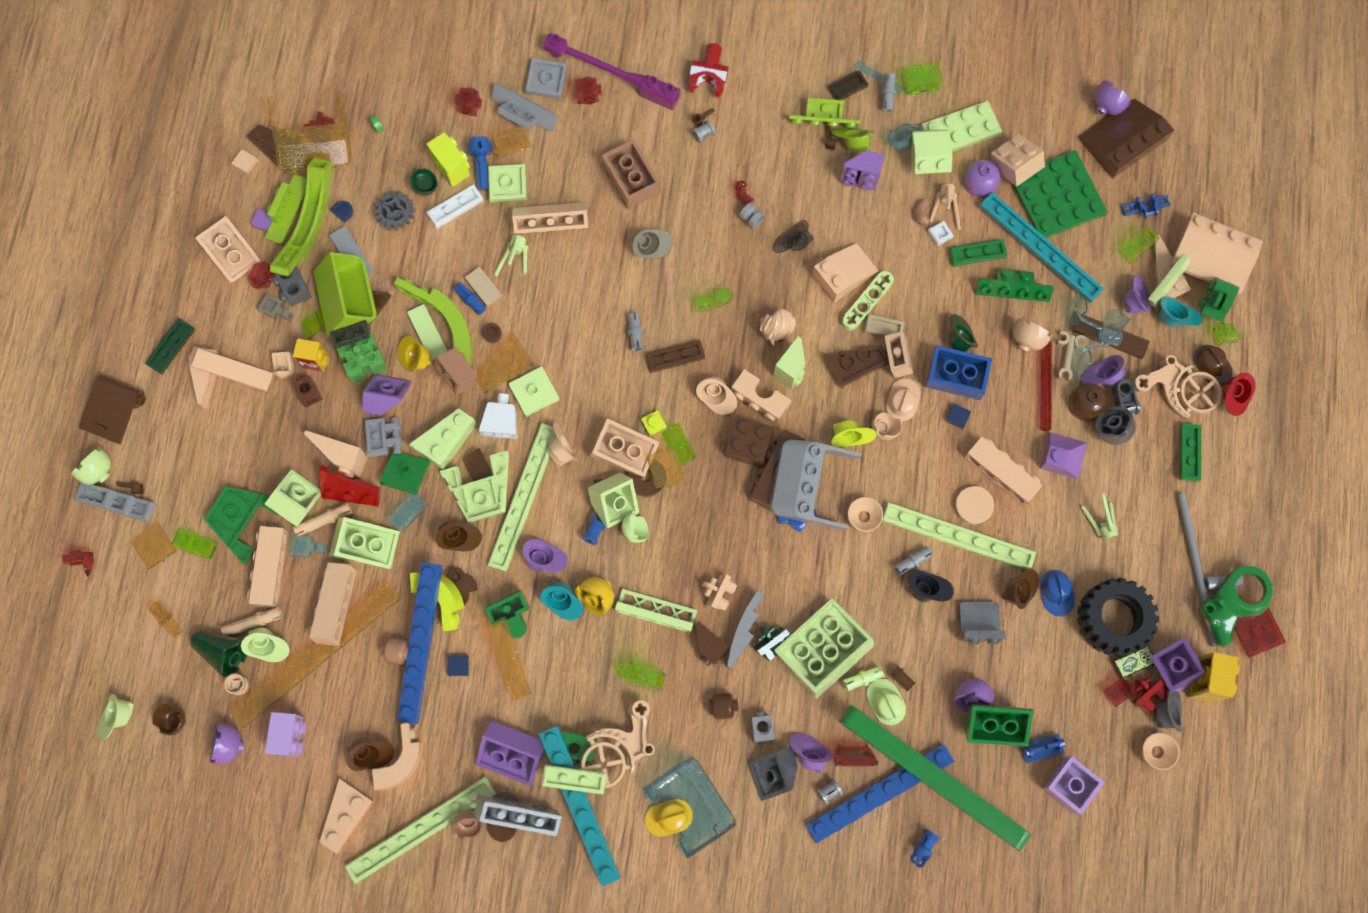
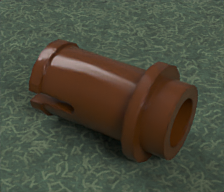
M897 666L890 673L891 679H895L906 691H909L915 685V682L903 671V667Z

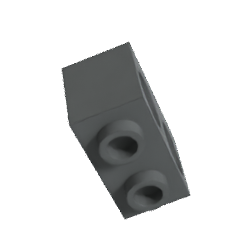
M297 265L287 279H283L285 275L274 273L275 276L272 278L276 286H280L282 289L280 295L283 301H288L291 307L312 298ZM298 289L296 294L291 295L293 290Z

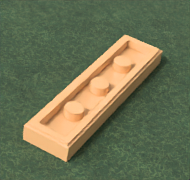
M199 348L191 365L192 368L265 392L268 390L273 375L271 372Z

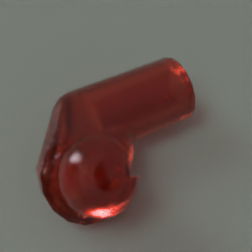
M743 180L738 181L734 187L736 198L746 205L749 203L753 204L755 199L746 193L747 183Z

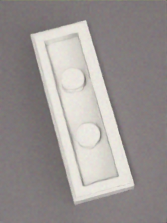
M473 184L427 211V215L435 227L439 228L484 200Z

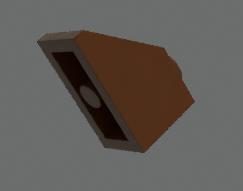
M698 621L695 628L698 654L701 656L700 660L707 666L710 664L715 666L728 650L729 645Z

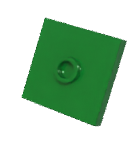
M393 451L379 480L380 485L417 495L430 466V461L404 453L395 454Z

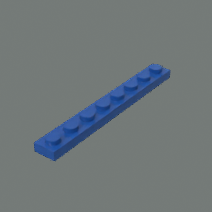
M421 562L397 721L419 724L443 565Z
M945 744L924 755L926 759L940 769L955 762ZM902 768L810 822L806 827L815 843H818L921 781Z

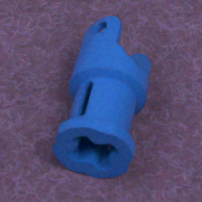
M594 511L588 523L589 527L586 533L581 536L585 542L592 545H597V539L601 531L605 529V525L596 519V511Z
M924 829V835L919 844L915 845L910 858L911 862L919 868H922L927 860L930 859L933 847L941 839L927 829Z

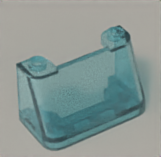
M689 757L643 788L649 802L658 804L673 799H680L690 805L693 813L692 822L687 829L679 832L682 838L679 839L678 845L680 852L687 859L736 826L733 814L700 763L694 757Z

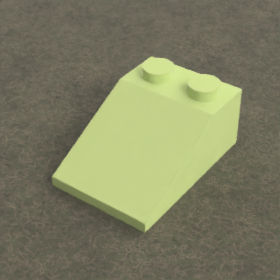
M346 517L338 518L329 556L391 569L400 531Z

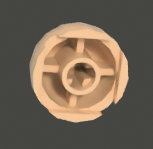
M1019 317L1013 330L1014 339L1019 343L1018 347L1026 352H1029L1030 349L1037 351L1044 348L1053 334L1032 322L1028 324L1024 322L1026 319Z

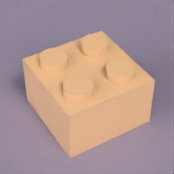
M1017 134L991 153V160L998 167L1000 175L1015 186L1020 185L1045 167L1044 151L1021 134Z

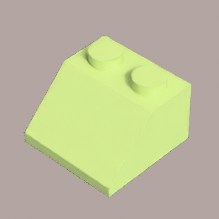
M949 129L912 131L911 167L915 174L951 172L952 148Z
M799 336L775 365L773 375L774 378L789 389H792L795 385L798 387L805 374L802 339Z
M291 469L271 494L265 505L297 527L321 496V490Z
M619 472L588 487L591 504L606 528L622 522L625 516L629 514L639 513L632 478Z

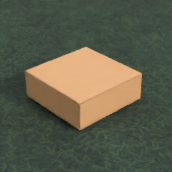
M241 149L231 164L248 175L258 162V159Z

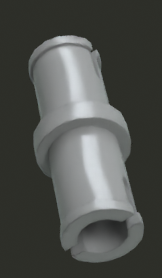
M885 73L882 111H893L894 95H896V74L889 73V75Z
M635 312V316L634 313H629L627 315L629 321L628 335L631 338V350L636 352L637 348V352L642 351L641 335L643 330L640 328L639 313Z
M925 546L918 552L909 554L899 564L894 565V569H896L895 571L899 576H902L909 570L918 568L920 563L932 557L933 553H931L932 551L928 546Z

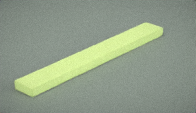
M541 423L490 557L488 567L507 573L550 458L549 443L556 435L552 426Z
M889 502L884 511L882 522L1023 570L1032 568L1036 555L1034 551Z
M482 778L345 865L354 884H357L451 824L459 812L473 810L476 807L479 794L490 797L495 796L497 793L488 778Z

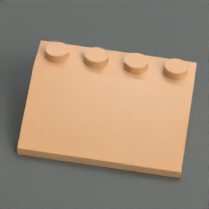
M1192 213L1184 225L1170 267H1173L1181 255L1184 254L1190 259V265L1184 271L1185 273L1209 283L1211 280H1215L1216 277L1240 287L1237 294L1241 295L1259 256L1263 241Z

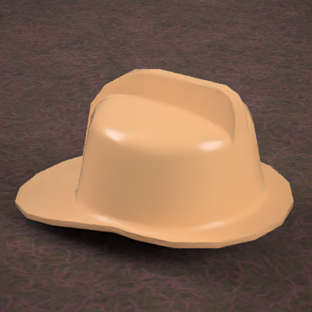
M707 376L705 380L697 385V396L715 413L728 415L736 409L737 398L726 386L723 379Z
M904 378L896 381L891 388L886 409L888 413H893L894 417L901 419L902 422L912 418L916 412L921 394L916 382Z
M556 422L553 423L556 435L548 447L551 458L558 466H562L573 459L579 462V458L571 448L565 433Z

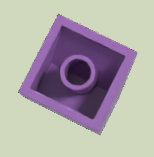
M1186 637L1151 656L1171 692H1179L1187 688L1207 673Z

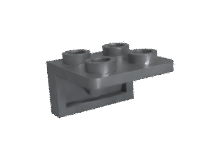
M997 602L960 603L961 642L980 644V641H987L988 644H1000V641L1005 639V630H1000V613Z

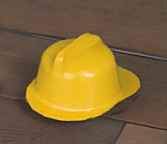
M405 336L399 343L398 359L408 371L423 370L427 365H432L433 362L430 360L429 348L420 344L415 338Z
M680 799L656 804L647 811L645 826L651 834L658 837L681 832L687 829L692 822V809L689 804Z

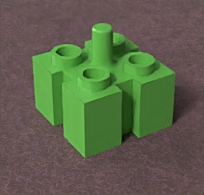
M371 330L363 332L365 334L357 337L358 340L351 342L348 340L346 342L344 340L335 344L338 354L344 362L343 366L347 376L353 384L367 379V373L372 372L374 375L388 370Z

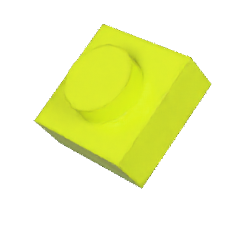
M658 410L641 418L650 437L667 428Z

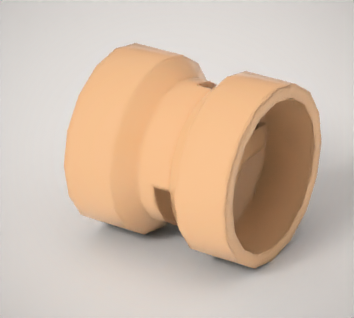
M239 674L229 675L224 682L226 691L238 696L247 693L250 686L248 679Z

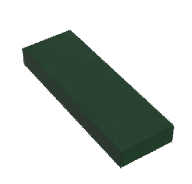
M178 318L145 364L163 375L196 329Z

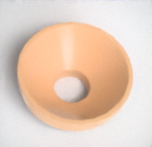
M861 497L850 505L848 520L850 525L857 531L871 532L881 524L883 510L876 500L869 497ZM860 512L869 514L870 519L868 522H861L858 515Z
M1152 734L1142 744V757L1154 769H1170L1179 759V746L1168 734ZM1158 746L1161 748L1162 756L1160 758H1155L1152 755L1153 747Z

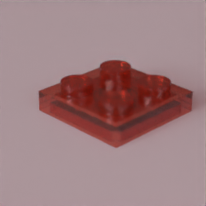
M1270 608L1259 615L1243 616L1237 620L1234 630L1248 658L1286 643Z

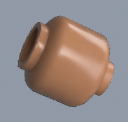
M389 638L381 647V654L384 655V660L392 664H405L409 642L404 639Z

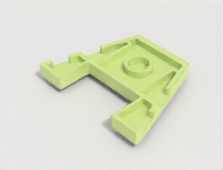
M508 451L490 455L493 476L468 484H462L459 467L440 471L442 477L449 484L448 488L457 498V503L468 522H475L505 513Z

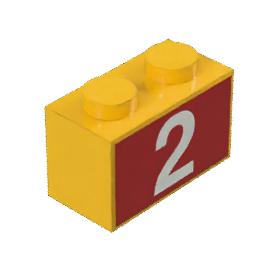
M297 338L293 358L301 368L324 372L325 366L327 367L329 364V355L320 342Z

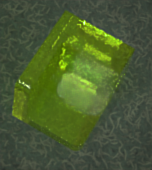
M1222 321L1213 328L1218 346L1236 343L1243 337L1242 332L1236 333L1233 323L1225 324Z

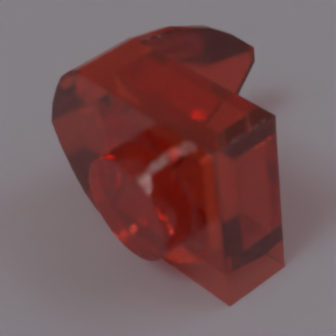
M73 550L67 555H62V563L68 566L83 564L86 576L89 577L94 565L93 552Z
M1120 678L1104 689L1103 692L1114 707H1117L1134 695L1135 685L1127 678Z

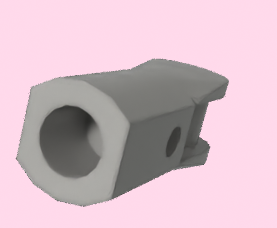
M1228 575L1206 577L1204 580L1207 591L1218 590ZM1242 576L1237 580L1236 588L1243 583Z

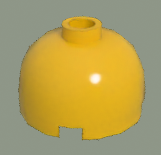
M590 577L585 579L575 589L576 597L587 604L584 607L597 616H601L603 613L605 615L614 603V591L607 579Z

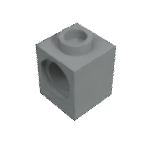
M766 712L755 713V717L751 718L754 743L774 741L772 715L767 716ZM765 722L768 726L767 732H759L757 724Z

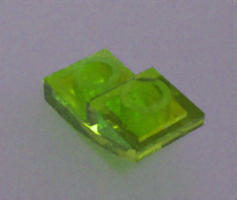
M721 288L718 291H714V298L709 296L696 298V312L712 310L729 303L733 299V290Z
M179 528L171 546L211 561L218 542Z

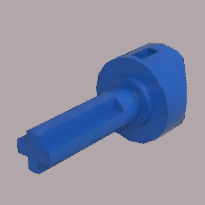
M486 136L472 137L467 145L468 155L474 156L476 160L478 190L485 191L489 189L486 156L493 153L492 143Z

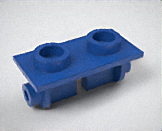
M1059 733L1029 741L1028 747L1021 746L1026 763L1065 753L1063 749L1065 742L1063 739H1060Z

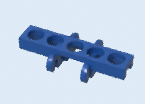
M1153 193L1150 195L1151 200L1142 202L1139 201L1140 197H1136V202L1122 205L1121 209L1124 216L1142 212L1141 215L1146 219L1148 215L1154 214L1158 216V209L1169 207L1171 203L1168 201V195L1154 198L1155 194ZM1160 200H1165L1166 203L1160 204ZM1144 203L1149 206L1148 209L1143 206ZM1129 207L1131 211L1126 212L1125 208Z

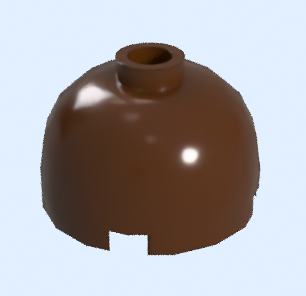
M1084 383L1076 387L1068 400L1071 413L1082 421L1096 420L1108 407L1107 393L1101 386L1093 383Z

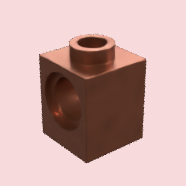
M310 375L301 376L292 383L305 408L323 400ZM311 387L309 392L303 393L304 388Z

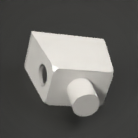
M499 393L497 403H487L479 428L481 436L518 438L515 405L508 404V394Z

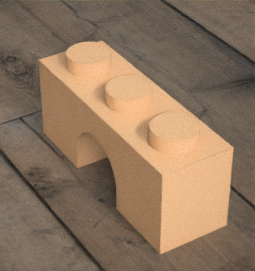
M744 369L731 387V391L738 401L741 402L743 400L751 410L764 414L765 419L778 424L790 407L792 400L777 390L769 398L759 397L755 390L759 386L760 379Z

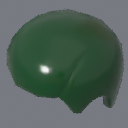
M425 168L415 170L410 177L411 189L420 196L431 195L438 186L436 175L431 170Z

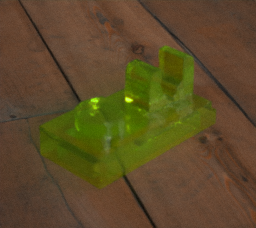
M1147 225L1122 245L1118 251L1131 264L1158 242L1160 238Z

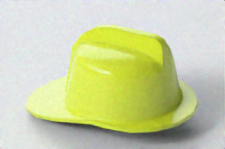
M846 420L833 425L834 437L831 440V444L834 447L862 445L873 441L877 435L873 429L861 428L855 421Z

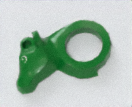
M1243 566L1231 571L1216 594L1200 604L1199 611L1204 616L1213 634L1215 643L1219 647L1224 648L1232 643L1233 630L1239 616H1256L1265 612L1270 607V600L1273 595L1272 583L1268 575L1256 566ZM1244 574L1256 577L1262 584L1263 595L1256 604L1243 602L1236 593L1237 580Z

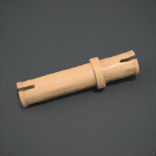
M347 502L334 509L329 508L327 512L306 520L297 527L294 525L295 534L297 537H300L331 522L334 524L338 518L352 514L351 507Z
M276 607L264 612L259 611L251 617L221 626V632L223 635L230 637L255 627H264L267 623L283 618L281 609Z

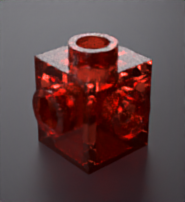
M597 77L575 79L577 104L591 105L598 103V95H602L601 84H597Z
M461 87L459 94H456L455 104L459 114L477 117L478 110L482 106V98H480L479 92L474 88Z

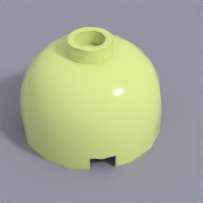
M98 447L80 463V468H75L72 471L71 475L86 485H93L98 481L103 483L110 476L108 473L111 468L110 457L101 447Z

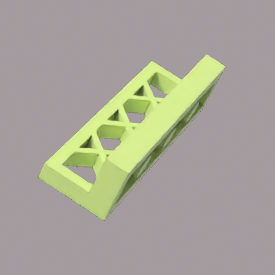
M622 589L615 611L687 633L692 632L697 614L695 609ZM625 594L633 596L636 604L632 606L624 604ZM650 601L655 609L652 611L642 609L640 604ZM665 606L671 607L674 614L666 616L661 614L659 610ZM684 611L692 613L690 622L680 620L678 615Z

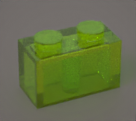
M938 62L903 67L901 73L905 95L915 96L923 92H936L940 90L943 82Z

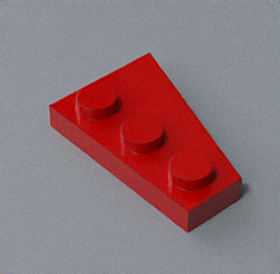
M320 466L319 477L322 499L379 506L380 487L359 479L352 480L346 478L344 473L338 471L336 474L328 471V467Z

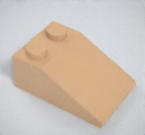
M228 216L223 217L195 237L230 283H233L262 262Z
M856 243L828 256L815 265L812 275L835 303L879 273V271Z
M607 418L601 426L589 457L645 477L659 442Z
M305 430L304 435L328 458L339 472L345 474L344 477L360 479L368 458L361 448Z

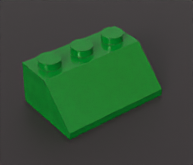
M972 704L966 713L964 726L967 742L1028 747L1034 710L1029 708Z

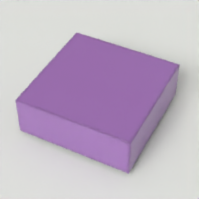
M256 210L251 222L253 228L268 231L272 221L268 217L267 211Z

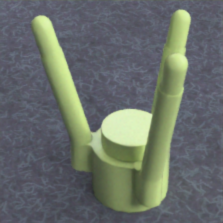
M519 235L512 236L511 242H508L507 249L496 268L495 277L501 270L510 251L508 265H511L515 254L523 252V273L526 274L528 246L525 245L526 239Z
M1101 493L1107 522L1100 524L1101 528L1098 527L1084 505L1081 506V509L1096 530L1097 536L1102 535L1104 540L1117 536L1118 529L1115 522L1113 505L1111 502L1107 504L1105 494Z

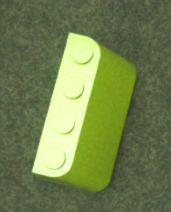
M329 252L313 273L327 337H340L370 324L376 318L377 313L363 259L356 255Z

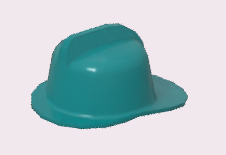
M1162 298L1160 302L1162 308L1158 313V318L1170 327H1178L1184 324L1198 326L1202 323V317L1195 309L1180 303L1174 298Z
M552 581L549 587L541 592V602L562 619L576 620L583 614V605L573 595V591L568 584Z

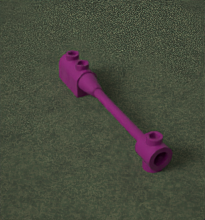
M549 33L545 39L543 49L548 51L552 57L558 58L566 53L624 78L640 90L642 98L672 111L681 96V89L673 86V84L658 80L655 76L628 73L568 47L567 40L559 37L558 34Z

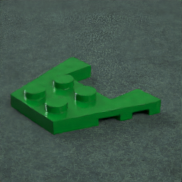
M225 486L204 520L236 557L246 565L255 550L238 541L239 537L259 506L277 516L278 513L265 505L270 497L269 495Z

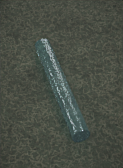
M859 60L856 62V68L884 84L885 76ZM895 83L896 93L900 94L903 87Z

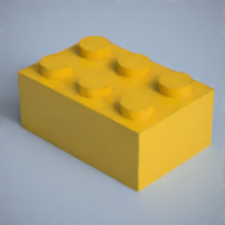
M1217 652L1198 657L1207 673L1196 683L1190 685L1188 698L1210 703L1233 698V695L1237 692L1236 675H1238L1240 670L1238 657Z

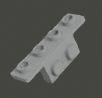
M499 83L494 85L491 99L501 104L498 108V114L507 120L517 123L524 129H530L538 124L551 132L554 130L558 115Z

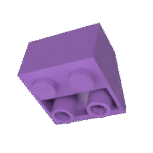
M865 151L845 162L840 182L848 186H860L865 190H875L885 155Z

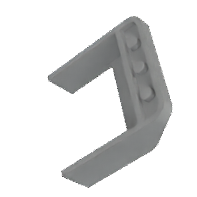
M785 441L781 445L770 500L771 512L776 516L839 531L848 529L849 525L817 518L814 515L824 453L851 460L861 458L862 453L818 442Z

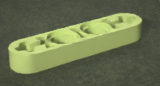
M880 272L844 315L842 325L846 330H855L889 290L894 279L890 272ZM888 278V281L880 288L879 285L882 279ZM875 290L879 295L877 298H871L868 292ZM865 304L867 311L860 312L857 309V305ZM854 314H856L857 317H856L855 320H854V324L851 323V324L849 325V324L847 323V322H848V319H849V320L852 319V317L854 316Z

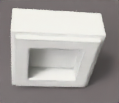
M945 221L931 227L927 231L936 246L943 244L954 236Z

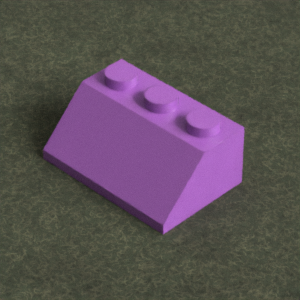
M491 721L483 734L476 765L532 786L544 756L545 748L541 739Z

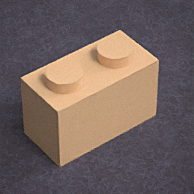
M904 332L886 335L885 342L888 358L894 377L914 374L908 341Z

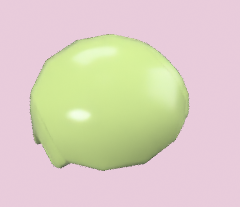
M636 513L625 516L622 521V533L631 543H640L646 541L649 537V529L643 516H636Z

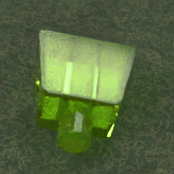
M631 661L629 666L620 664L617 670V676L624 677L625 681L630 685L661 694L666 674L661 669Z

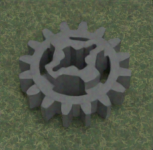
M392 191L391 195L385 193L384 199L379 197L380 203H375L377 209L374 210V213L377 215L376 219L382 227L386 226L389 231L394 227L395 231H398L400 226L402 229H405V223L411 224L409 219H414L413 213L415 208L407 194L403 196L402 192L399 191L398 195H395V192Z

